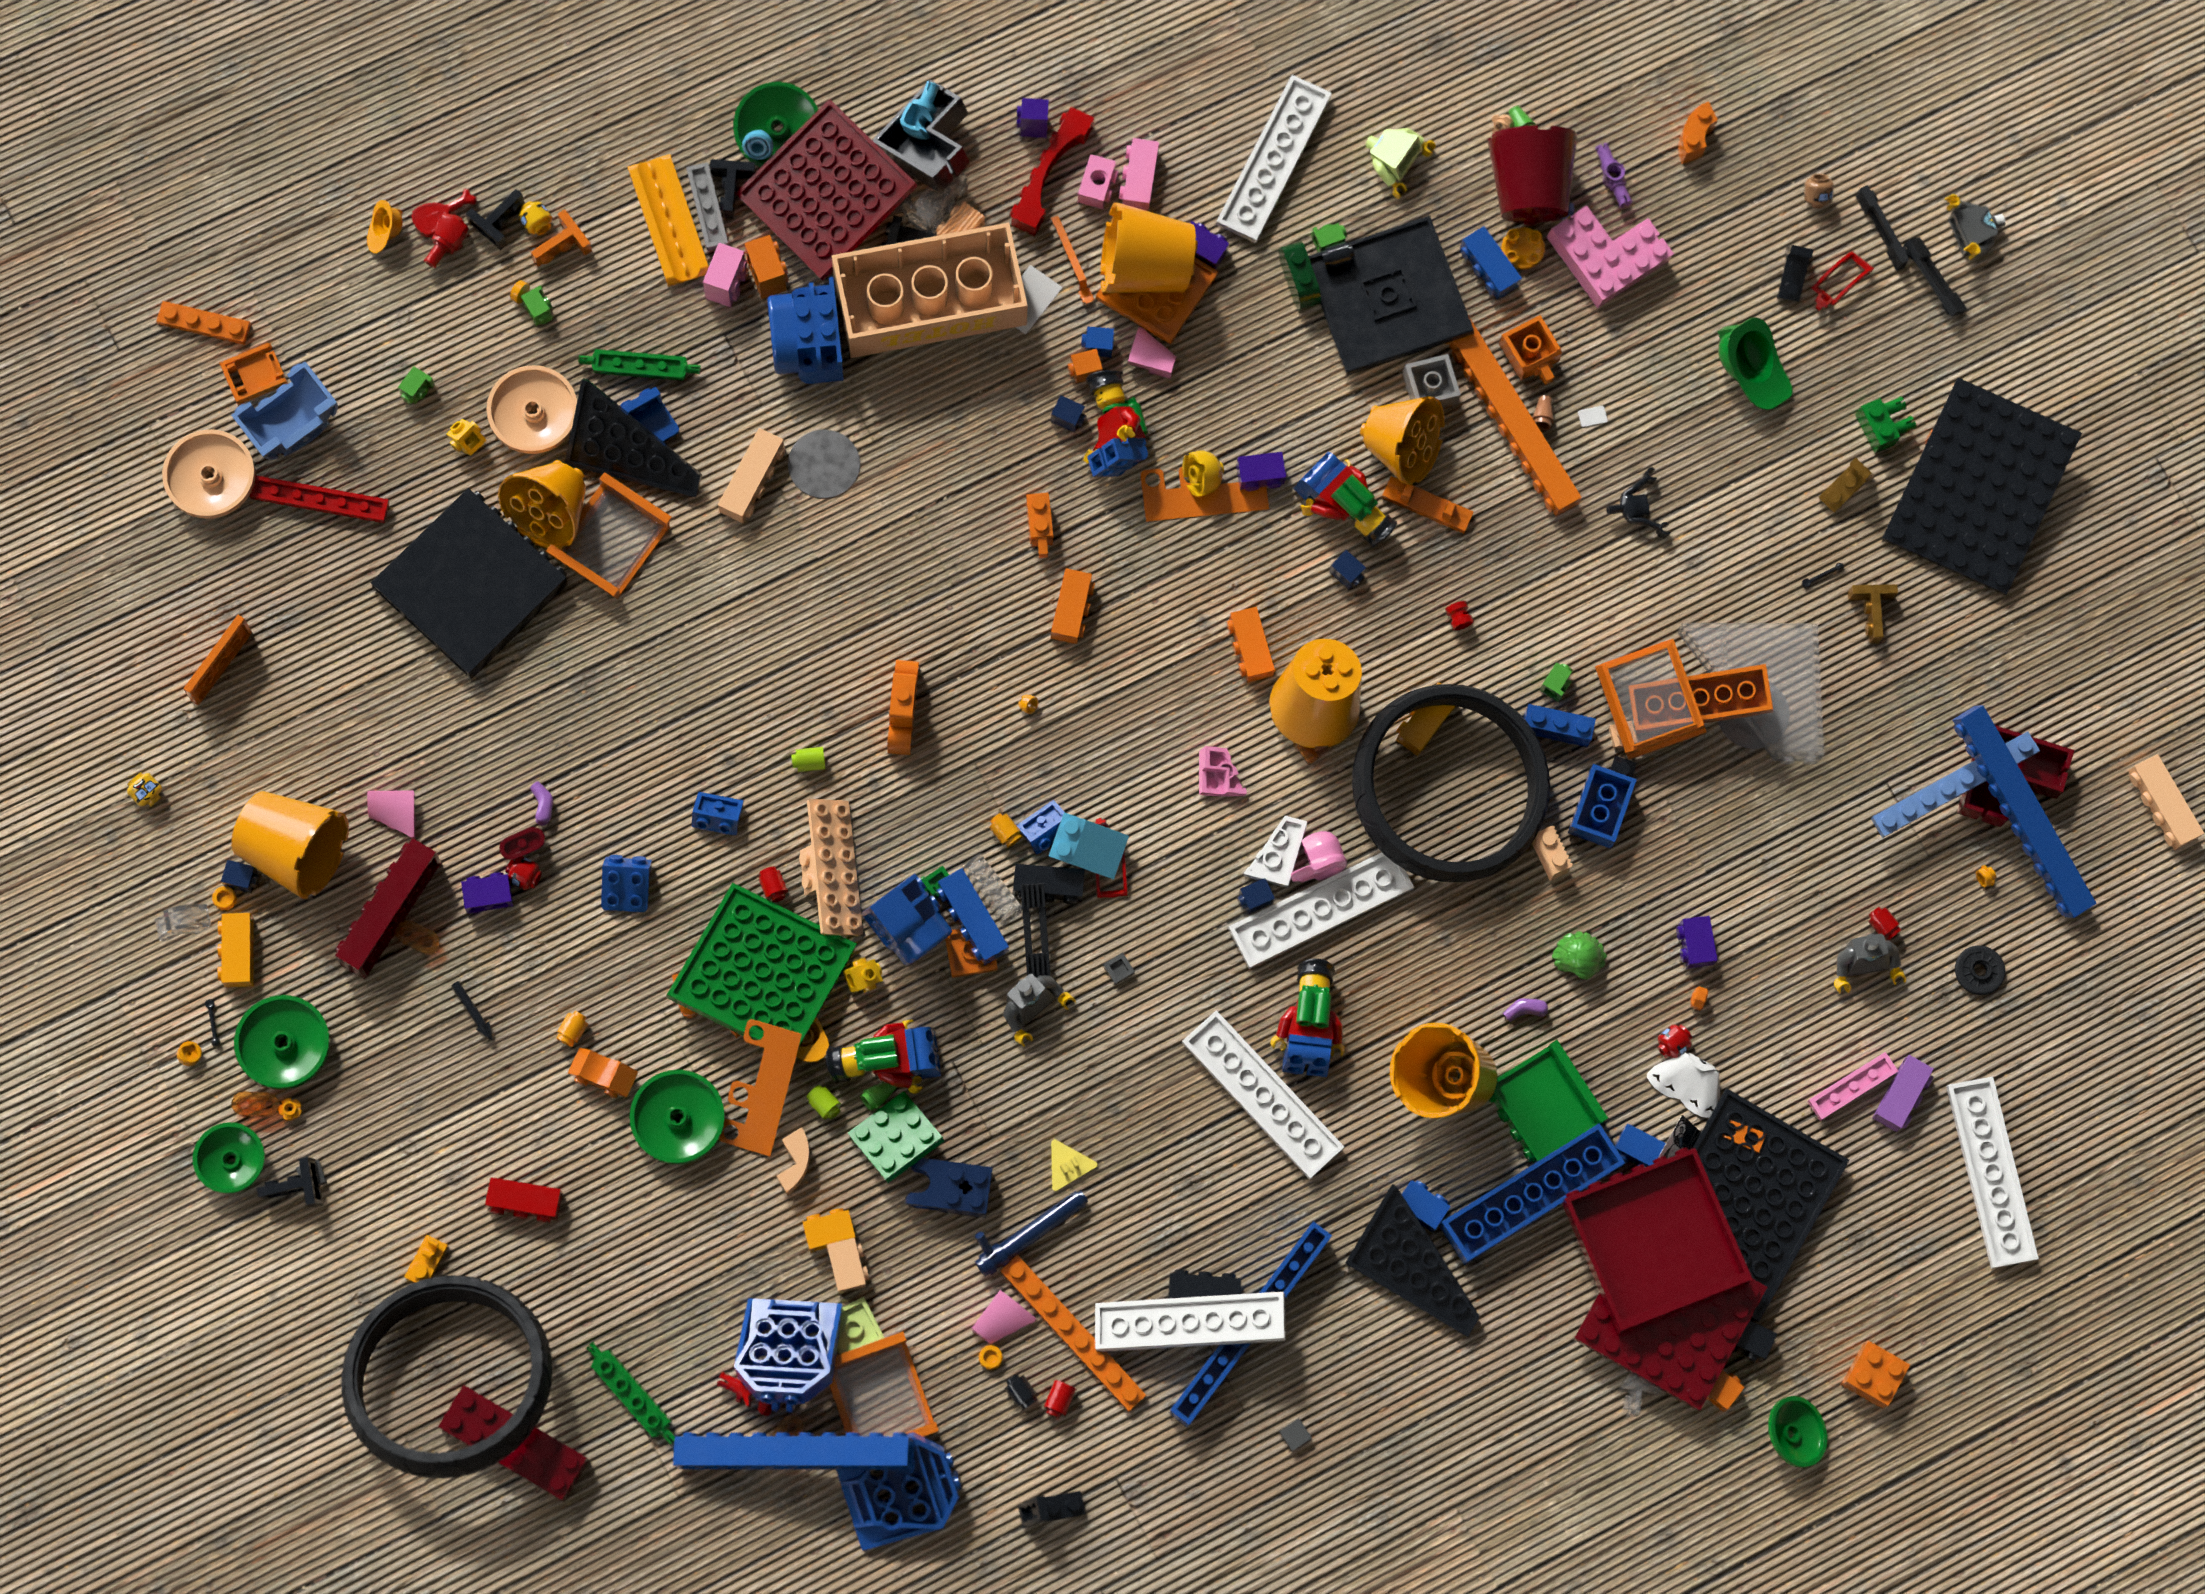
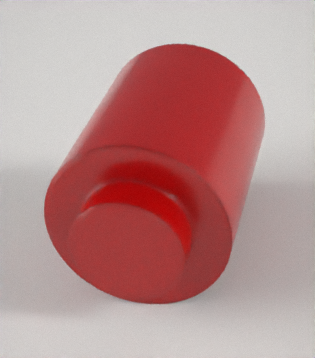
M1054 1380L1044 1404V1408L1048 1409L1046 1413L1058 1419L1061 1415L1066 1416L1077 1389L1064 1382Z

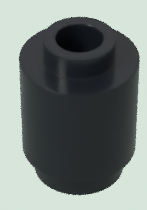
M1346 241L1326 247L1324 251H1321L1325 268L1331 267V269L1350 264L1352 263L1351 258L1355 257L1352 245H1347Z
M1015 1374L1005 1381L1008 1385L1004 1388L1015 1405L1017 1407L1020 1406L1022 1410L1038 1400L1035 1396L1036 1391L1024 1374L1021 1377Z

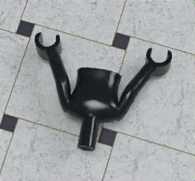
M1650 467L1645 471L1641 480L1621 494L1620 504L1607 506L1606 511L1608 515L1622 513L1625 520L1630 524L1656 529L1657 536L1665 539L1671 532H1664L1662 528H1666L1669 523L1663 522L1659 524L1642 518L1648 517L1650 514L1647 497L1645 494L1631 495L1645 484H1652L1657 479V477L1652 478L1649 476V474L1655 471L1653 467Z

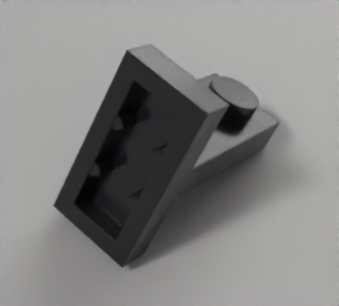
M710 159L711 176L723 177L722 190H725V197L720 198V210L724 212L725 219H734L737 178L750 179L756 173L755 162Z
M515 189L485 219L471 208L466 213L468 223L501 251L507 244L504 235L498 229H502L513 214L521 211V207L525 203L523 194Z
M1787 245L1785 251L1787 255L1777 298L1800 302L1809 259L1812 258L1814 249Z
M308 1156L299 1158L301 1175L289 1176L287 1181L283 1182L278 1180L265 1182L263 1187L257 1188L258 1197L269 1200L304 1191L307 1206L314 1208L323 1206L316 1159Z
M1081 1491L1045 1497V1495L1038 1496L1018 1504L1023 1528L1086 1514Z

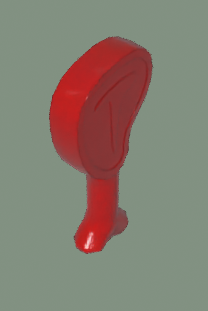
M464 188L462 196L448 205L434 202L415 208L411 216L412 222L421 235L432 237L435 234L439 220L445 213L450 214L467 204L475 205L477 197L471 195L469 189Z

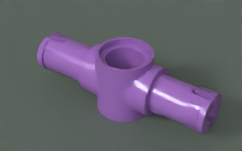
M1603 143V146L1600 144L1595 150L1602 164L1603 184L1610 188V191H1613L1619 208H1623L1624 204L1629 206L1632 204V199L1626 189L1625 168L1614 159L1608 143ZM1609 173L1617 174L1618 178L1611 177Z

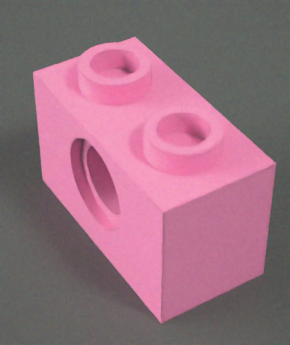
M1090 154L1078 192V203L1103 209L1105 202H1110L1112 190L1109 188L1111 182H1116L1119 171L1115 169L1116 161ZM1101 180L1104 184L1096 185L1094 181Z

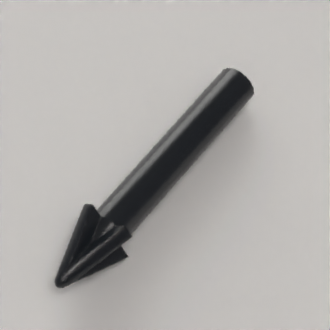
M459 981L453 983L451 987L478 1026L476 1030L488 1039L493 1040L490 1022H485Z

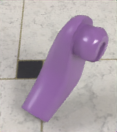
M537 781L530 787V790L538 801L535 815L536 823L540 826H545L551 820L553 796Z
M1522 998L1516 1000L1502 1014L1509 1022L1524 1014L1543 1017L1548 1013V1005L1543 1000Z

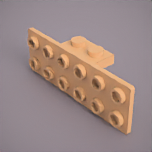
M807 800L811 845L800 850L799 857L802 867L804 895L813 896L817 894L820 931L822 935L860 936L863 934L860 914L849 801Z

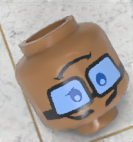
M1825 174L1811 175L1805 182V201L1811 204L1813 208H1823L1824 205L1829 204L1833 199V181Z

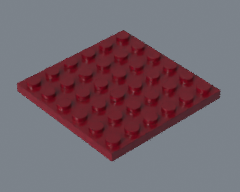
M829 99L735 194L824 281L833 272L832 255L853 252L918 185Z
M1753 1279L1749 1284L1619 1335L1599 1292L1573 1340L1695 1410L1700 1411L1767 1287Z

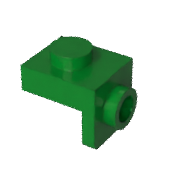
M943 865L928 876L920 878L926 886L924 890L935 899L939 898L936 891L939 889L938 881L949 875Z

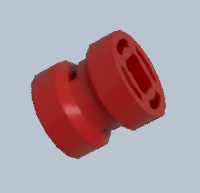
M1459 601L1445 608L1447 616L1452 619L1451 626L1454 631L1467 628L1474 623L1472 615L1468 614L1467 610L1469 607L1466 601Z

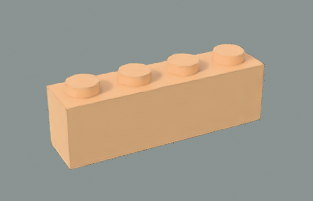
M761 428L758 429L718 503L720 513L741 523H744L746 518L752 516L755 509L753 504L757 498L760 499L765 491L764 484L766 480H770L774 475L776 469L774 465L777 459L781 460L785 454L786 448H784V440Z
M2158 754L2135 765L2128 771L2131 783L2139 789L2143 803L2149 806L2153 813L2152 817L2155 824L2161 827L2166 843L2172 846L2174 851L2197 840L2204 834Z

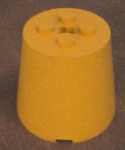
M1114 202L1109 212L1113 216L1112 221L1106 223L1102 245L1100 275H1105V281H1101L1102 292H1185L1195 270L1194 257L1198 246L1195 226L1187 222Z
M1332 639L1313 640L1299 649L1274 684L1269 698L1271 718L1277 729L1287 739L1309 748L1327 745L1331 747L1344 741L1353 732L1360 715L1362 680L1361 664L1354 651L1347 645Z
M261 791L246 803L238 816L232 833L231 847L236 856L295 895L308 899L310 894L316 896L322 891L336 872L344 854L340 851L343 840H348L349 822L347 816L342 812Z
M1428 1023L1412 1029L1402 1042L1398 1043L1391 1058L1390 1080L1395 1095L1408 1110L1427 1118H1443L1471 1112L1486 1104L1496 1088L1497 1069L1491 1055L1460 1029L1444 1023Z

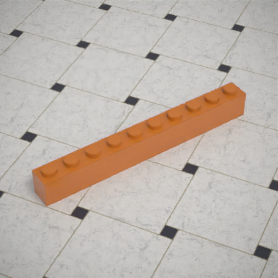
M1470 318L1474 334L1445 344H1449L1454 360L1462 365L1466 379L1469 382L1472 381L1477 397L1485 402L1488 415L1492 419L1495 418L1500 434L1508 439L1511 452L1521 460L1523 471L1531 476L1534 489L1544 497V504L1547 510L1553 512L1555 517L1579 505L1582 497Z

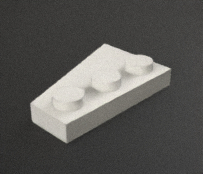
M1284 816L1263 849L1256 855L1253 863L1246 869L1244 876L1256 880L1266 878L1267 883L1288 888L1291 881V873L1294 871L1302 844L1301 841L1307 828V821Z

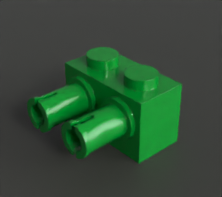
M1901 396L1887 403H1883L1881 398L1860 406L1855 414L1875 454L1895 446L1901 434L1917 428L1915 421L1911 423L1914 420L1912 416H1908L1895 423L1892 421L1890 415L1907 408L1905 402L1901 403L1904 400Z

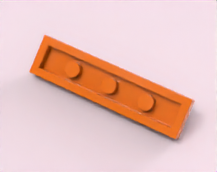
M162 301L156 320L158 325L245 345L251 327L250 321Z

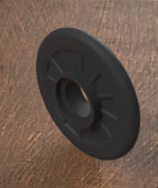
M1981 945L1971 946L1965 949L1956 960V978L1959 984L1972 994H1991L2002 985L2005 979L2004 962L2001 956L1989 947ZM1975 965H1983L1986 969V974L1978 976L1974 971Z

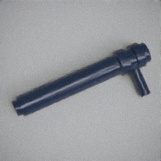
M1081 1190L1078 1192L1074 1191L1000 1244H994L992 1247L984 1232H978L975 1238L981 1246L983 1253L975 1261L976 1266L985 1277L989 1274L992 1276L997 1272V1268L1009 1264L1010 1259L1086 1207L1085 1204L1088 1202V1199Z

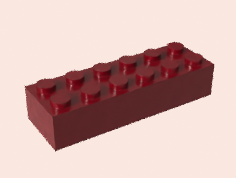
M413 838L409 843L406 842L402 846L399 853L401 856L397 862L391 863L384 882L380 881L374 890V897L371 901H367L361 909L362 915L358 921H353L348 929L349 935L345 941L341 940L335 949V957L341 966L364 980L441 865V861L434 850Z
M463 1385L438 1427L466 1445L472 1446L497 1432L513 1416V1413ZM535 1427L529 1437L509 1456L498 1462V1464L565 1502L590 1460Z

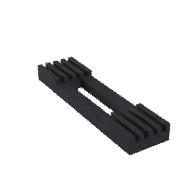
M1868 185L1861 187L1858 194H1856L1857 196H1855L1865 215L1869 214L1888 248L1887 255L1896 271L1904 269L1909 261L1908 251L1905 246L1902 247L1877 202L1878 198L1875 192L1870 190Z
M1921 237L1909 239L1903 245L1907 249L1910 259L1915 261L1942 302L1945 312L1948 315L1950 314L1951 317L1962 315L1968 310L1957 292H1952L1931 260L1932 254Z
M1044 883L1021 884L1027 976L1031 973L1035 977L1050 976ZM1032 907H1039L1042 953L1033 954L1029 910Z

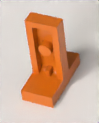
M565 209L558 213L559 222L564 230L531 251L532 259L538 267L542 264L550 263L558 253L568 251L573 243L578 246L585 256L592 252L591 243Z

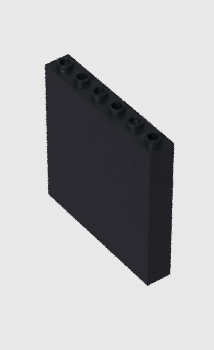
M467 488L371 582V585L384 600L465 675L472 679L568 585L565 577L567 573L559 565L554 567L549 562L551 559L544 551L538 552L533 547L534 543L526 535L523 537L517 533L518 528L509 520L505 522L501 518L502 514L493 505L489 507L485 503L486 499L478 491L473 492Z

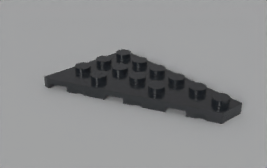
M585 378L581 380L565 464L600 474L605 472L612 477L696 498L702 474L591 381Z
M1392 1183L1345 1264L1468 1337L1480 1315L1402 1193Z

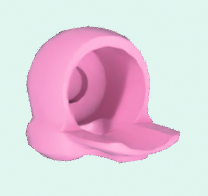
M1327 831L1316 832L1305 837L1301 843L1310 865L1292 872L1291 878L1293 882L1300 881L1303 883L1314 878L1319 881L1325 880L1342 872L1347 866V859L1344 856L1338 838Z

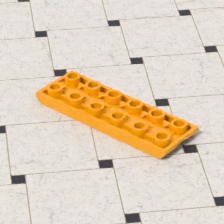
M670 154L627 167L667 286H673L705 276L709 266Z

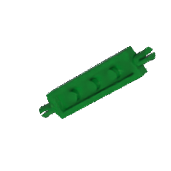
M595 349L593 356L579 355L578 359L579 365H592L595 374L684 381L687 373L699 375L701 373V365L687 364L686 357Z
M594 1342L590 1343L586 1350L595 1358L591 1364L593 1370L653 1438L662 1435L669 1445H672L675 1441V1435L668 1429L672 1423L668 1415L611 1350L601 1352Z

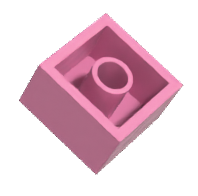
M722 243L718 244L703 280L705 299L731 307L733 300H738L741 291L739 288L740 283L746 280L749 271L746 268L747 260H745L744 251Z

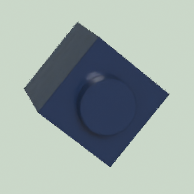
M1060 395L1051 413L1050 422L1075 433L1078 426L1082 427L1087 415L1084 414L1085 406Z
M1345 550L1331 564L1329 573L1349 590L1353 585L1357 587L1365 579L1366 567L1350 552Z
M227 860L221 883L223 886H228L234 890L252 894L253 887L257 888L260 875L257 869L251 865Z
M1263 878L1240 888L1237 900L1241 909H1246L1247 913L1251 914L1273 904L1275 897L1266 878Z

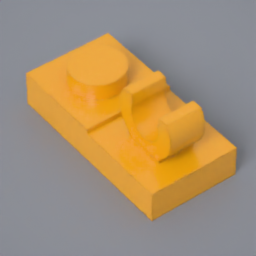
M426 1235L404 1278L414 1283L424 1279H431L448 1245Z

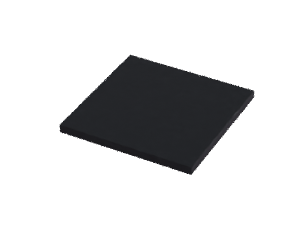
M1430 215L1348 242L1347 245H1352L1355 257L1351 258L1352 263L1334 269H1331V267L1325 268L1321 252L1308 256L1320 289V306L1346 376L1474 334L1473 326Z

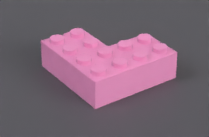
M1588 206L1571 215L1569 220L1567 218L1551 228L1547 235V239L1597 308L1669 262L1674 255L1663 238L1658 239L1660 233L1649 218L1612 241Z

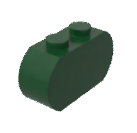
M1300 241L1279 247L1280 264L1295 307L1301 310L1321 304L1319 285L1303 242Z

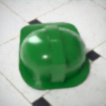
M1753 317L1740 325L1725 326L1717 331L1720 338L1718 355L1721 364L1726 372L1739 383L1741 389L1753 405L1763 410H1770L1792 396L1791 382L1778 357L1772 332L1764 320Z

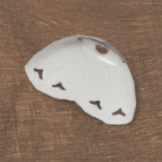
M1686 1052L1677 1058H1670L1654 1066L1647 1073L1649 1082L1656 1090L1670 1098L1680 1099L1688 1110L1701 1117L1709 1118L1712 1111H1706V1109L1712 1106L1714 1110L1720 1099L1718 1070L1710 1063L1691 1053ZM1653 1074L1660 1075V1082L1657 1081V1078L1654 1077ZM1672 1084L1674 1091H1672L1671 1088H1666V1086ZM1690 1100H1697L1698 1107H1696L1695 1103L1690 1102Z

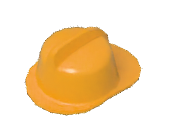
M386 200L378 201L373 210L367 235V245L372 253L381 252L388 240L393 239L402 230V210L391 207Z
M817 1018L797 1051L796 1057L805 1062L821 1060L825 1057L829 1047L827 1036Z

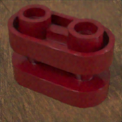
M529 827L504 838L500 843L499 850L504 858L515 860L543 847L546 837L540 828Z

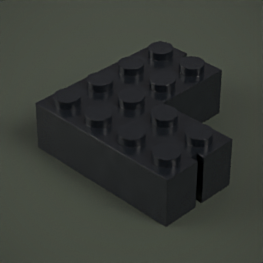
M925 84L872 141L905 173L941 194L954 180L952 176L955 175L957 177L970 164L963 147L947 138L969 113L960 96L948 89L945 90L943 86L939 85L940 88L933 101L934 107L937 108L936 114H933L935 120L932 123L930 121L925 123V130L930 139H919L908 135L904 131L900 119L908 104L912 103L913 99L918 100L921 98L926 86Z

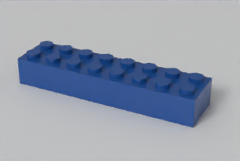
M1599 1123L1440 1223L1439 1227L1465 1266L1561 1206L1563 1200L1567 1198V1193L1577 1189L1583 1192L1588 1189V1185L1604 1179L1620 1169L1625 1162Z

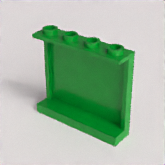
M1558 1040L1550 1043L1547 1048L1499 1076L1495 1091L1489 1099V1102H1494L1499 1109L1497 1114L1502 1122H1507L1510 1126V1134L1514 1141L1520 1142L1524 1150L1522 1152L1527 1161L1534 1164L1600 1123L1602 1125L1608 1120V1116Z

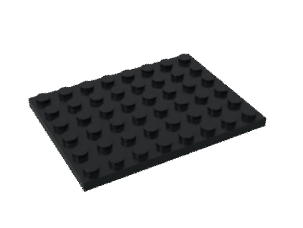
M1957 377L1882 540L2006 596L2082 433Z
M1726 1088L1692 1149L1695 1148L1752 1279L1767 1287L1751 1317L1756 1322H1760L1846 1168L1849 1159ZM1729 1120L1738 1122L1741 1125L1735 1127L1733 1124L1729 1123ZM1744 1125L1748 1126L1747 1134L1745 1135L1746 1143L1735 1144L1733 1135L1736 1134V1130ZM1750 1128L1762 1131V1137L1758 1139L1755 1133L1749 1132ZM1725 1134L1726 1136H1730L1731 1141L1726 1138H1723L1722 1135ZM1765 1137L1759 1153L1754 1152L1753 1145H1756L1758 1141ZM1742 1145H1747V1146H1749V1147L1751 1148V1150H1749V1149H1747V1148H1745V1147H1742Z

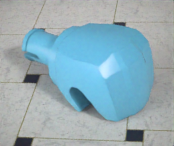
M927 81L921 98L918 100L913 99L912 103H909L904 110L900 122L908 135L919 139H930L925 130V123L927 121L932 123L935 120L933 114H936L937 108L934 107L933 101L940 88L939 85Z

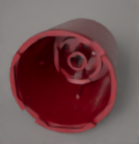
M1528 125L1503 129L1492 133V138L1488 137V147L1501 218L1503 220L1524 223L1525 225H1535L1537 223L1560 220L1568 215L1577 145V133L1575 131L1560 126H1550V130L1538 129V125Z

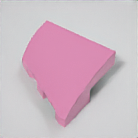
M1138 327L1128 364L1147 369L1150 374L1170 379L1176 356L1145 329Z
M1205 746L1199 751V795L1232 797L1245 796L1247 794L1246 788H1242L1237 777L1239 773L1231 763V756L1227 748Z
M367 791L369 818L381 822L393 830L396 829L410 838H415V791Z
M1000 1290L974 1324L972 1331L991 1345L1001 1338L1034 1323L1036 1318Z

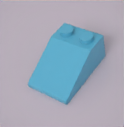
M1064 812L1048 857L1114 879L1129 835Z

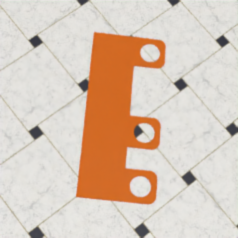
M1182 467L1179 468L1181 488L1166 489L1164 473L1161 469L1143 470L1140 474L1146 522L1269 509L1267 487H1259L1255 491H1246V489L1240 490L1239 482L1220 484L1210 494L1196 497L1192 495L1187 487L1191 483L1185 481ZM1150 473H1155L1160 478L1159 484L1155 487H1150L1146 484L1145 478Z
M753 1019L747 1022L743 1036L745 1042L763 1047L764 1052L755 1086L740 1081H734L731 1084L728 1095L729 1103L749 1110L745 1124L725 1119L724 1128L728 1125H734L738 1129V1136L733 1140H729L724 1136L723 1129L719 1139L721 1142L771 1156L802 1034ZM757 1025L763 1029L764 1035L762 1039L753 1040L750 1037L749 1030L752 1026ZM737 1087H744L748 1092V1098L743 1102L737 1101L733 1096V1092Z

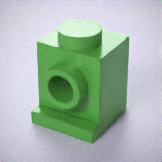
M1339 223L1334 225L1326 224L1320 230L1317 227L1312 228L1311 239L1317 252L1324 251L1326 247L1345 242L1347 238L1344 226H1340Z
M541 286L521 296L522 303L536 326L546 324L553 319L550 309L553 307L546 296L544 297Z
M413 366L398 386L401 399L412 405V403L416 404L419 399L422 400L428 393V387L433 389L435 384L432 377Z
M1556 662L1539 691L1559 702L1572 682L1569 679L1573 672L1572 668L1566 664L1560 665Z

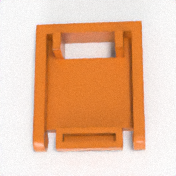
M271 343L263 344L219 362L237 405L277 390L284 384H288L286 378H283L284 373L274 350L271 351L273 349ZM238 371L244 385L235 388L230 374Z

